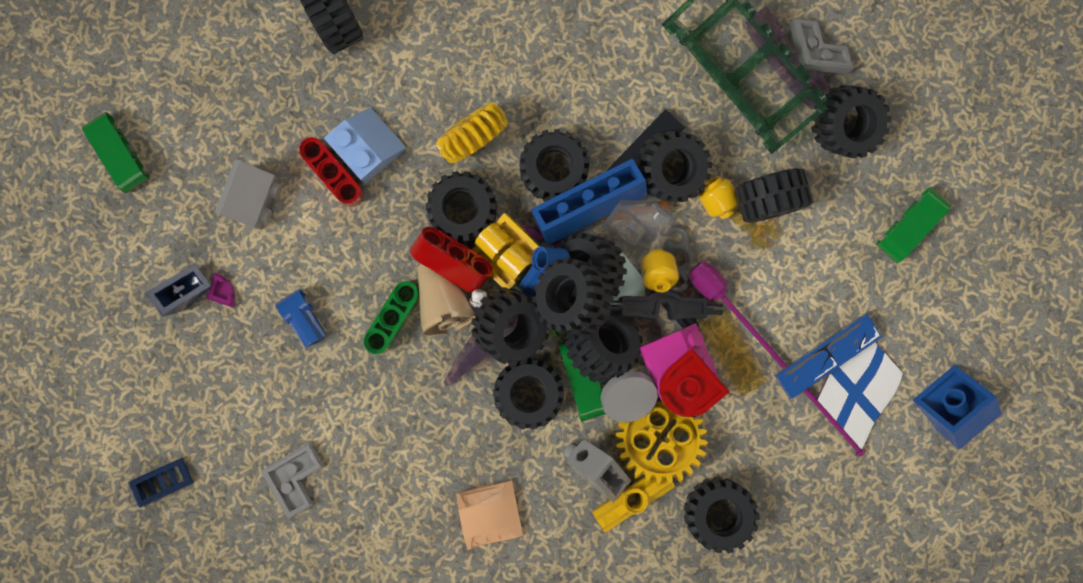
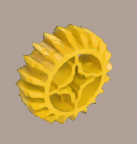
M495 102L487 103L471 114H468L438 138L436 146L448 163H457L498 136L507 127L508 120L501 107L499 108Z

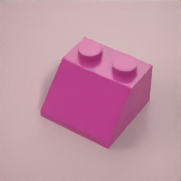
M696 323L671 332L640 347V352L657 388L659 397V384L662 374L690 348L694 349L716 376L718 375L715 364L708 353L703 336Z

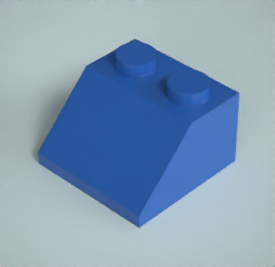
M956 365L952 366L913 399L914 403L939 433L959 450L1002 414L997 397Z

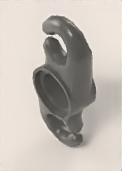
M674 225L666 230L665 235L670 237L673 233L678 232L682 235V240L679 243H674L671 239H666V252L671 254L679 252L683 255L684 264L677 267L679 277L686 281L688 279L687 267L690 261L689 234L685 228ZM683 283L679 287L673 286L669 290L673 293L681 294L688 288V284Z

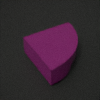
M214 273L211 288L207 293L206 299L234 308L235 291L232 284L223 275Z

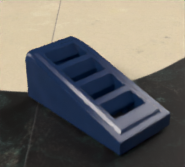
M183 457L128 482L139 508L145 507L194 483ZM178 467L184 480L183 482L178 483L172 470L173 468ZM166 471L173 485L170 488L167 487L162 475ZM154 477H157L162 491L157 493L152 481ZM144 482L147 483L152 494L148 498L141 485Z

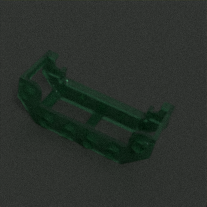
M687 0L661 25L670 35L674 34L682 46H686L753 125L757 135H760L765 141L763 145L771 154L828 108V105L825 103L829 100L818 86L815 88L809 81L812 75L802 64L798 67L791 60V57L794 55L783 42L779 45L772 36L776 33L766 21L761 24L754 15L757 11L748 0L744 2L741 0H726L693 31L689 30L677 19L696 1ZM737 7L765 40V44L734 72L728 73L702 43V38L731 10ZM775 52L804 88L772 116L765 117L740 88L739 82L771 53ZM807 97H810L819 109L780 140L774 129L776 123Z

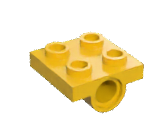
M504 213L496 223L489 225L480 233L475 241L476 246L472 251L488 260L493 267L491 277L502 288L510 289L515 288L531 268L533 252L541 245L508 213Z

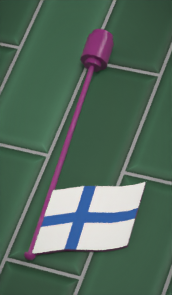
M705 259L698 263L688 273L692 278L690 280L691 283L707 301L712 298L717 301L721 298L783 369L787 367V364L725 296L728 292L726 286L729 282L712 263L708 264ZM875 342L829 373L817 398L808 388L803 392L856 451L855 455L861 457L865 454L863 446L877 418L895 395L903 373Z

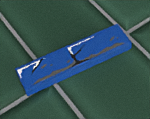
M863 314L774 376L788 398L793 399L875 343L882 336L868 314Z

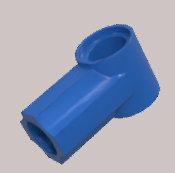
M537 247L532 255V266L519 284L522 292L531 297L536 296L534 287L535 284H539L540 280L538 277L540 273L544 274L546 272L545 267L548 264L553 265L555 260L570 258L568 251L563 248Z
M299 288L275 305L285 322L291 324L304 347L308 348L326 337L327 334L312 312V304L306 302L304 298L306 295Z

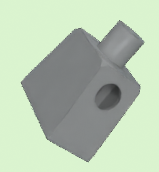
M586 440L581 441L579 445L574 442L570 443L566 447L564 455L567 457V463L572 469L613 503L631 482L612 457Z

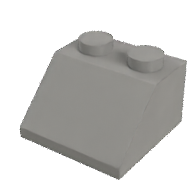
M235 159L215 213L262 230L263 225H268L271 219L272 210H270L273 199L277 200L281 193L282 185L279 184L281 179L271 173Z

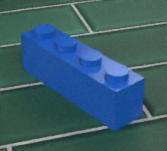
M631 159L531 208V211L547 245H550L646 197V180L634 160Z

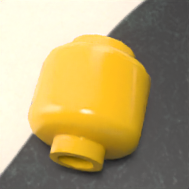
M716 176L704 183L706 188L699 192L698 197L710 217L720 216L721 219L733 215L736 212L734 208L738 205V199L731 181L727 178L721 179L720 176Z
M656 249L648 252L642 258L640 269L643 284L647 289L666 292L677 283L679 274L675 257L671 253Z

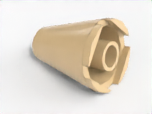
M420 264L417 269L421 329L424 335L448 334L447 329L457 326V330L471 325L472 318H476L462 289Z

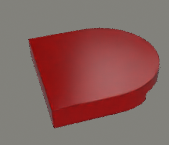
M693 348L687 350L664 371L659 384L660 397L664 405L671 412L682 417H696L706 413L730 392Z

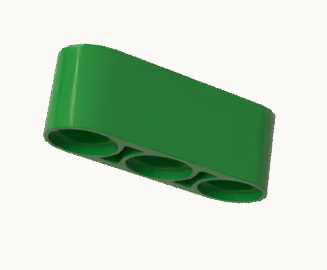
M104 112L82 126V131L116 186L123 193L127 194L148 181L150 176L149 174L145 175L142 170L144 166L134 151L131 152L129 149V142L121 129H117L114 125V118L108 112Z
M932 187L923 191L921 199L918 202L915 200L903 213L904 217L900 221L897 220L886 231V237L882 241L878 240L876 246L896 264L904 260L952 207Z
M402 281L395 286L363 339L364 347L369 353L383 354L391 348L419 302V287L416 284ZM405 287H412L414 290V297L409 302H404L401 298V291ZM391 310H396L399 314V322L394 326L389 325L386 321L387 313ZM376 334H381L385 340L384 346L379 350L375 349L372 345V338Z
M565 343L558 344L581 422L607 415L601 403L600 396L602 391L599 381L594 383L589 381L588 376L585 378L581 376V371L578 368L574 369L571 365L574 363L572 359H568L567 353L569 349L565 348Z

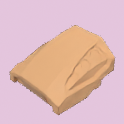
M512 480L481 486L456 494L463 536L468 550L485 544L523 536Z

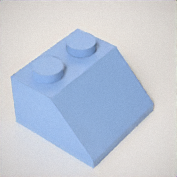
M371 107L345 119L324 137L365 184L407 149Z

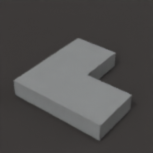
M795 18L791 21L789 26L801 70L849 74L854 69L847 46L824 44L817 21Z
M311 442L261 470L287 519L314 505L301 482V479L324 467Z

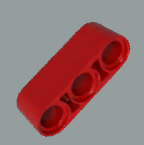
M314 137L304 139L299 146V154L341 203L348 207L360 205L364 199V191L357 181L319 139ZM319 146V155L315 158H309L308 153L311 147ZM336 166L338 168L337 176L333 179H327V170L330 167ZM349 187H355V197L351 200H345L344 191Z
M425 227L410 247V254L417 262L469 293L480 289L493 273V267L488 260L434 227Z

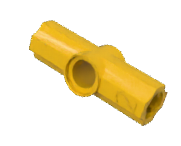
M644 476L633 484H628L614 503L608 499L591 512L602 530L606 533L633 514L642 513L648 504L673 489L675 485L672 481V485L668 486L666 479H662L658 487L655 478H651L650 482L645 484ZM632 493H638V502L634 505H628V496Z

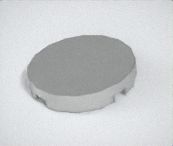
M628 371L624 373V376L619 378L615 376L610 379L603 387L600 398L603 410L609 418L617 422H631L647 415L655 406L658 395L657 388L648 375L642 372Z

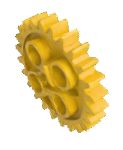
M662 400L656 401L653 409L639 420L618 423V428L624 431L616 433V439L623 441L616 445V450L625 451L620 455V461L629 460L626 470L629 471L635 468L636 479L642 474L646 475L645 484H648L651 478H655L658 487L662 479H666L668 486H671L673 477H676L682 483V473L691 477L693 471L690 466L699 468L701 463L696 458H704L706 454L703 450L699 449L707 447L708 441L700 439L707 433L705 429H698L702 425L703 419L694 420V417L676 415L664 405ZM653 416H660L664 419L665 423L662 426H655L650 422V419ZM675 420L676 424L668 432L666 443L662 442L652 459L647 460L646 457L654 449L657 438H661L670 422ZM682 431L687 434L688 440L686 442H678L674 439L673 434ZM638 438H645L650 445L645 449H639L635 446L634 441ZM661 454H668L672 457L673 462L670 465H662L657 457Z

